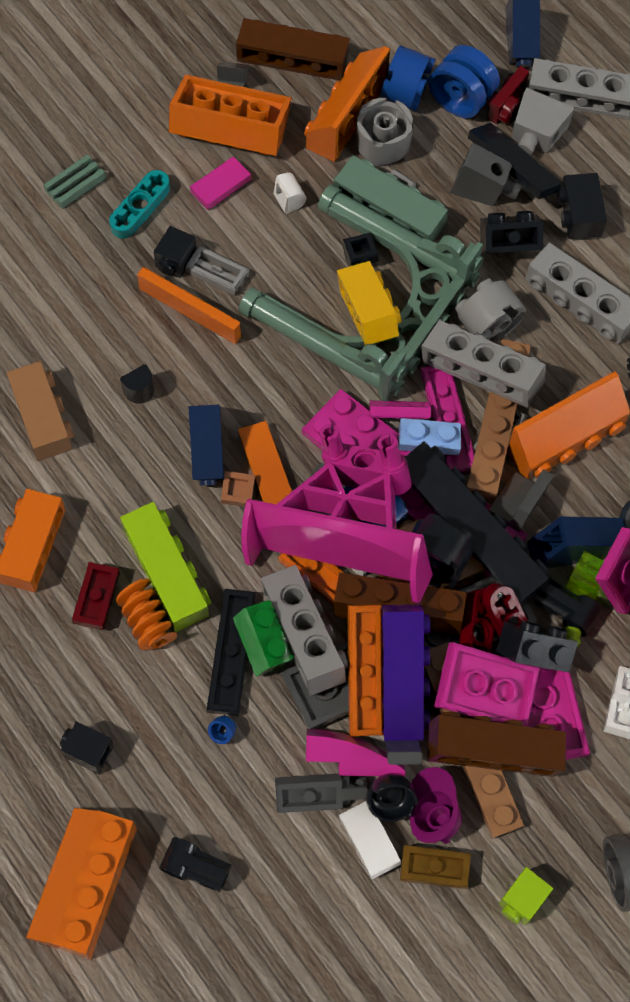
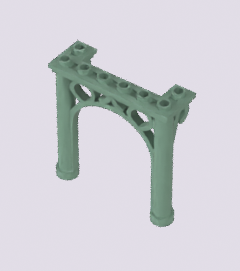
M330 184L319 199L318 209L362 234L371 233L374 241L394 251L408 267L412 280V291L405 308L400 313L402 322L398 324L399 336L384 340L395 342L399 348L388 357L383 350L376 346V344L384 341L364 345L361 336H345L333 333L254 287L246 292L240 302L238 311L249 319L252 317L373 386L378 389V394L382 396L381 401H389L392 395L397 396L402 390L405 383L403 379L407 373L413 374L420 362L419 356L422 354L421 345L437 322L441 320L448 323L451 317L449 315L459 302L464 300L466 289L468 287L473 288L480 277L478 269L484 259L481 256L483 244L477 242L475 245L471 242L466 249L460 240L449 235L443 236L439 243L430 241L342 193V189ZM416 261L429 267V269L419 272ZM429 279H436L443 286L436 294H426L421 289V283ZM421 303L434 305L426 318L420 311ZM408 330H417L405 346V339L401 334Z

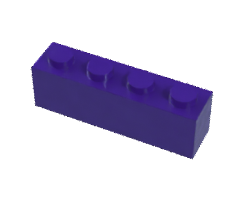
M421 604L382 605L384 741L424 740V730L429 729V710H424V698H429L430 684L429 678H424V666H429L430 651L429 646H424V634L430 633L429 614H424Z

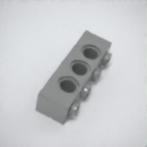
M534 58L529 89L575 107L574 110L630 120V74Z
M549 242L529 264L525 281L533 289L543 292L556 305L564 307L575 314L576 318L582 323H588L598 330L605 339L612 340L619 345L630 332V297ZM578 294H584V295L587 296V297H582V296H579ZM601 310H607L610 313H604Z
M439 320L421 345L424 364L529 408L545 383L546 364L540 362L537 358L522 355L508 346L498 345L487 340L482 335L467 332L455 324H448Z
M294 565L262 577L261 582L266 600L272 602L271 606L275 608L273 612L277 614L278 624L282 626L283 636L287 638L285 642L289 643L288 648L291 649L290 653L294 656L293 660L309 695L312 696L345 683V669L349 668L343 650L337 651L333 644L336 642L334 631L330 624L324 625L322 606L318 599L313 600L310 595L312 587L307 575L301 576L297 566ZM295 601L299 602L298 604H295V605H290V604H289V603L295 602ZM305 626L312 627L308 630H301V628ZM315 652H323V653H324V654H322V655H320V656H313V655H312V654L315 653Z

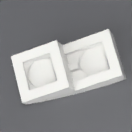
M619 666L603 732L630 739V668Z
M366 801L339 815L340 822L354 844L357 855L371 879L401 865V860L380 820L372 815Z

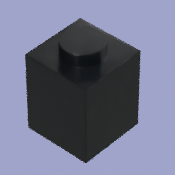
M169 226L153 252L156 268L166 275H174L181 278L185 272L186 264L197 249L195 236Z
M76 721L72 729L68 728L64 732L60 741V746H62L60 751L64 758L94 773L100 774L114 748V743L111 737Z

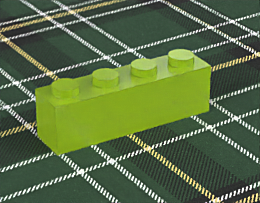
M153 501L121 516L122 528L147 578L150 579L157 598L161 600V605L166 610L167 617L172 622L174 631L178 632L209 617L208 605L212 604L209 595L204 587L199 589L194 579L198 578L191 561L185 563L181 555L184 552V548L177 535L171 536L167 528L171 526V523L164 509L158 511Z

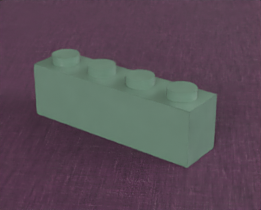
M352 155L334 179V186L342 189L343 194L434 242L447 224L448 210L441 202L428 199L415 187L402 184L394 175L388 172L383 173L366 159H359Z

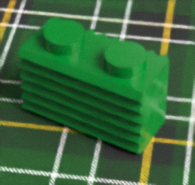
M269 600L246 607L233 617L256 677L282 668L294 657L290 654L289 643L285 642L287 638L283 636L284 631L281 630L282 626L278 624L277 614L273 612L275 608L271 606L272 602Z

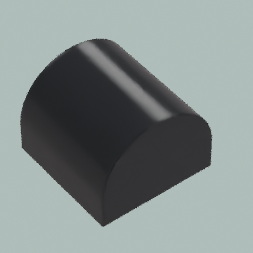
M371 233L343 239V250L348 267L370 261L371 264L379 261V254Z
M146 364L120 378L123 393L129 401L141 404L152 398L154 384L151 371Z

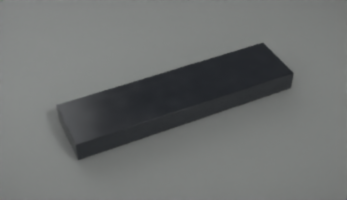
M491 122L469 130L468 139L510 162L512 167L509 174L538 200L557 193L561 189L562 183Z
M224 589L206 709L207 713L239 716L247 653L233 617L242 609L255 605L256 592Z

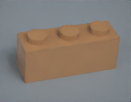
M41 361L6 372L37 461L72 450L69 439L73 438L74 434L69 420L62 421L60 413L65 412L60 395L53 396L51 388L56 387L51 371H44Z

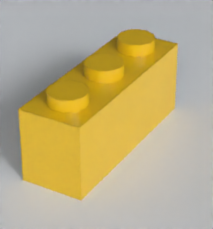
M370 261L337 270L340 294L364 345L398 337V324L402 322L400 311L397 306H392L393 302L388 288H383L384 283L380 271L375 272Z

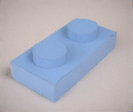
M401 418L399 423V450L413 451L425 441L430 447L437 446L443 454L459 456L461 450V423Z

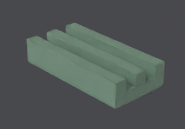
M87 154L43 186L45 192L63 209L105 180L106 174L102 168L99 169L95 161L92 162L91 157ZM92 172L94 173L93 175H91L90 177H88L87 179H85L83 182L80 183V181H81L82 179H84L86 176H88V175L91 174ZM69 188H73V189H71L70 191H68L67 193H65L64 195H62L61 197H59V195H61L63 192H65V191L68 190Z

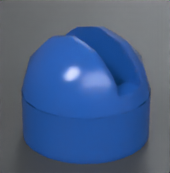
M226 715L215 718L208 726L210 738L218 744L228 743L236 733L235 721ZM223 726L227 729L225 734L220 732Z

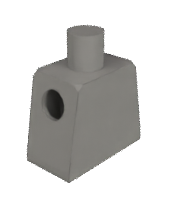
M526 87L515 120L512 139L519 142L518 146L530 156L534 149L543 153L549 152L569 127L575 107Z

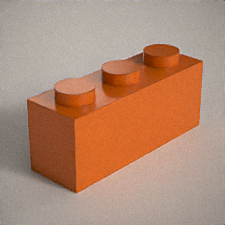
M26 488L23 498L17 500L14 510L16 517L13 525H9L5 531L4 543L6 544L2 554L0 553L1 584L36 593L66 510L61 497Z

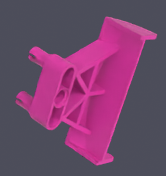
M332 424L325 425L319 432L324 445L322 451L324 466L278 504L247 499L241 532L242 552L246 565L253 566L262 549L410 581L412 602H421L433 574L424 536L397 529L395 495L407 492L411 488L412 482L406 458L400 454L398 440L395 436L391 437L392 444L390 435H384L379 438L377 442L379 450L344 444L341 441L339 427L334 425L332 428ZM342 485L354 487L355 489L345 494ZM308 510H313V511L328 513V514H331V516H330V515H325V514H320V513H315V512H310V511H308ZM351 519H357V520H362V521H367V522L382 524V525H386V527L378 526V525H374V524H369V523H364V522H359V521H354V520H351Z

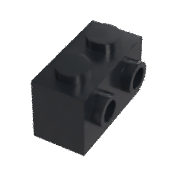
M598 173L564 175L561 189L557 192V202L562 204L563 207L561 225L562 228L567 229L568 239L602 237L607 218Z
M518 211L516 216L506 217L505 213H490L488 218H480V243L483 244L482 249L486 254L543 250V220L537 214H534L533 211Z
M522 620L521 624L504 621L496 649L497 653L515 663L570 672L578 641L566 636L567 630L555 626H548V629L540 628L539 624Z

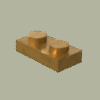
M404 845L400 881L467 889L471 853Z

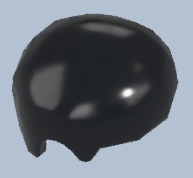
M388 773L379 776L370 785L366 795L368 809L372 815L384 822H396L405 817H411L415 805L419 804L412 782L401 774Z

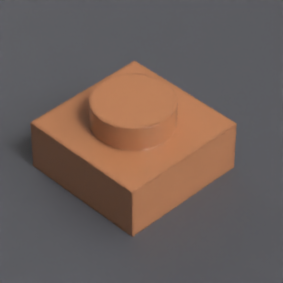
M225 471L221 504L245 507L247 499H252L255 475Z

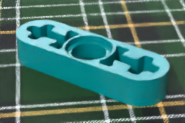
M161 170L148 172L111 214L109 223L114 236L121 239L131 237L169 194V177L165 172ZM159 182H162V186L156 185L154 188H152V183L158 184ZM139 199L148 202L147 206L142 209H136L132 204ZM127 220V226L122 224L120 227H118V222L124 223Z

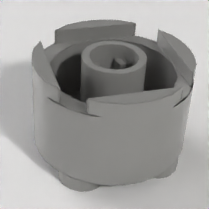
M387 98L373 99L363 105L356 125V147L359 153L376 167L397 162L408 154L413 128V117L410 110L403 103L397 100L396 103L389 102Z
M490 278L477 286L475 294L470 298L462 300L455 307L459 320L468 332L482 335L487 340L495 336L499 340L504 338L523 320V317L520 315L521 312L526 313L527 311L505 281L493 282Z

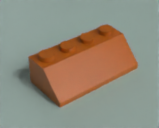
M384 46L361 52L354 62H349L345 69L344 77L341 81H337L334 84L328 101L324 100L321 103L317 117L314 121L310 120L305 128L306 149L333 162L337 160L356 131L357 118L362 106L373 99H377L381 94L384 81L388 76L390 48Z
M185 74L170 102L169 133L205 140L209 143L228 145L236 149L255 151L263 155L276 156L283 141L292 97Z
M614 371L513 428L506 454L523 477L528 480L533 477L538 479L543 469L550 472L554 465L560 462L562 465L570 462L576 457L577 452L584 448L591 450L605 436L609 434L615 436L626 428V421L630 415V410L619 375Z
M74 808L27 933V939L91 960L137 831L134 821L103 811Z

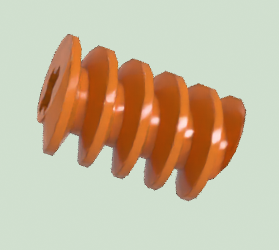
M147 578L137 580L128 585L116 598L118 606L122 607L121 612L123 616L128 618L127 624L129 628L133 629L132 634L134 638L138 639L139 649L143 651L161 648L174 641L178 636L177 632H166L173 626L172 622H161L167 616L166 610L155 611L162 603L160 599L150 601L156 595V591L152 588L145 590L151 584L150 579Z

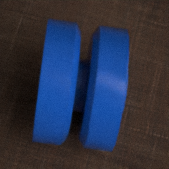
M467 45L455 46L432 72L428 80L430 92L435 100L446 111L462 118L474 117L485 105L486 100L497 90L500 83L499 73L493 62L483 52Z

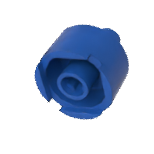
M400 45L390 64L389 73L384 81L380 98H387V101L396 103L397 100L403 103L409 110L416 112L422 98L421 95L428 86L429 76L436 59Z

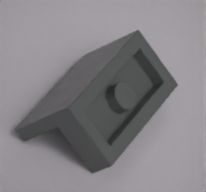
M543 469L534 483L514 472L490 507L489 512L491 515L495 512L498 513L509 527L520 532L544 495L554 475Z

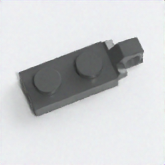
M325 774L275 778L277 812L279 813L343 809V805L350 804V800L366 799L367 795L366 777Z

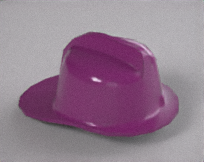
M428 767L420 771L412 780L419 804L415 805L410 817L411 831L418 841L424 843L441 841L447 844L451 842V838L458 832L462 824V813L458 805L456 785L453 777L446 770L439 767Z

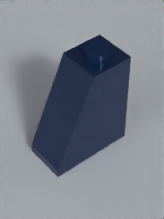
M509 0L506 5L509 64H516L517 68L520 66L525 69L531 68L534 58L540 59V0Z
M219 404L188 406L193 480H199L200 486L218 485V479L224 478L221 406Z
M560 516L527 541L531 559L535 561L538 558L547 568L605 560L621 528L624 527L622 518Z

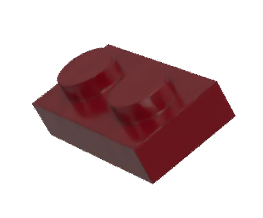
M520 66L514 74L510 73L506 77L499 93H493L487 104L489 107V121L497 125L499 123L498 116L505 101L511 95L519 98L527 87L529 70Z
M93 562L88 563L72 617L73 624L104 630L120 576L119 568Z

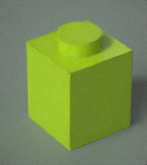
M526 867L498 905L503 908L502 914L511 922L517 925L521 922L523 925H526L554 888Z

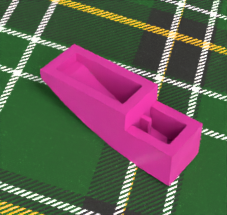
M307 729V762H338V772L342 776H381L393 773L401 774L405 777L404 765H389L386 752L369 742L333 731Z

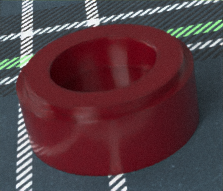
M511 95L502 106L498 120L506 125L511 124L518 114L521 100Z

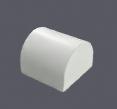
M292 173L277 175L273 194L286 214L298 210L307 200L305 193Z

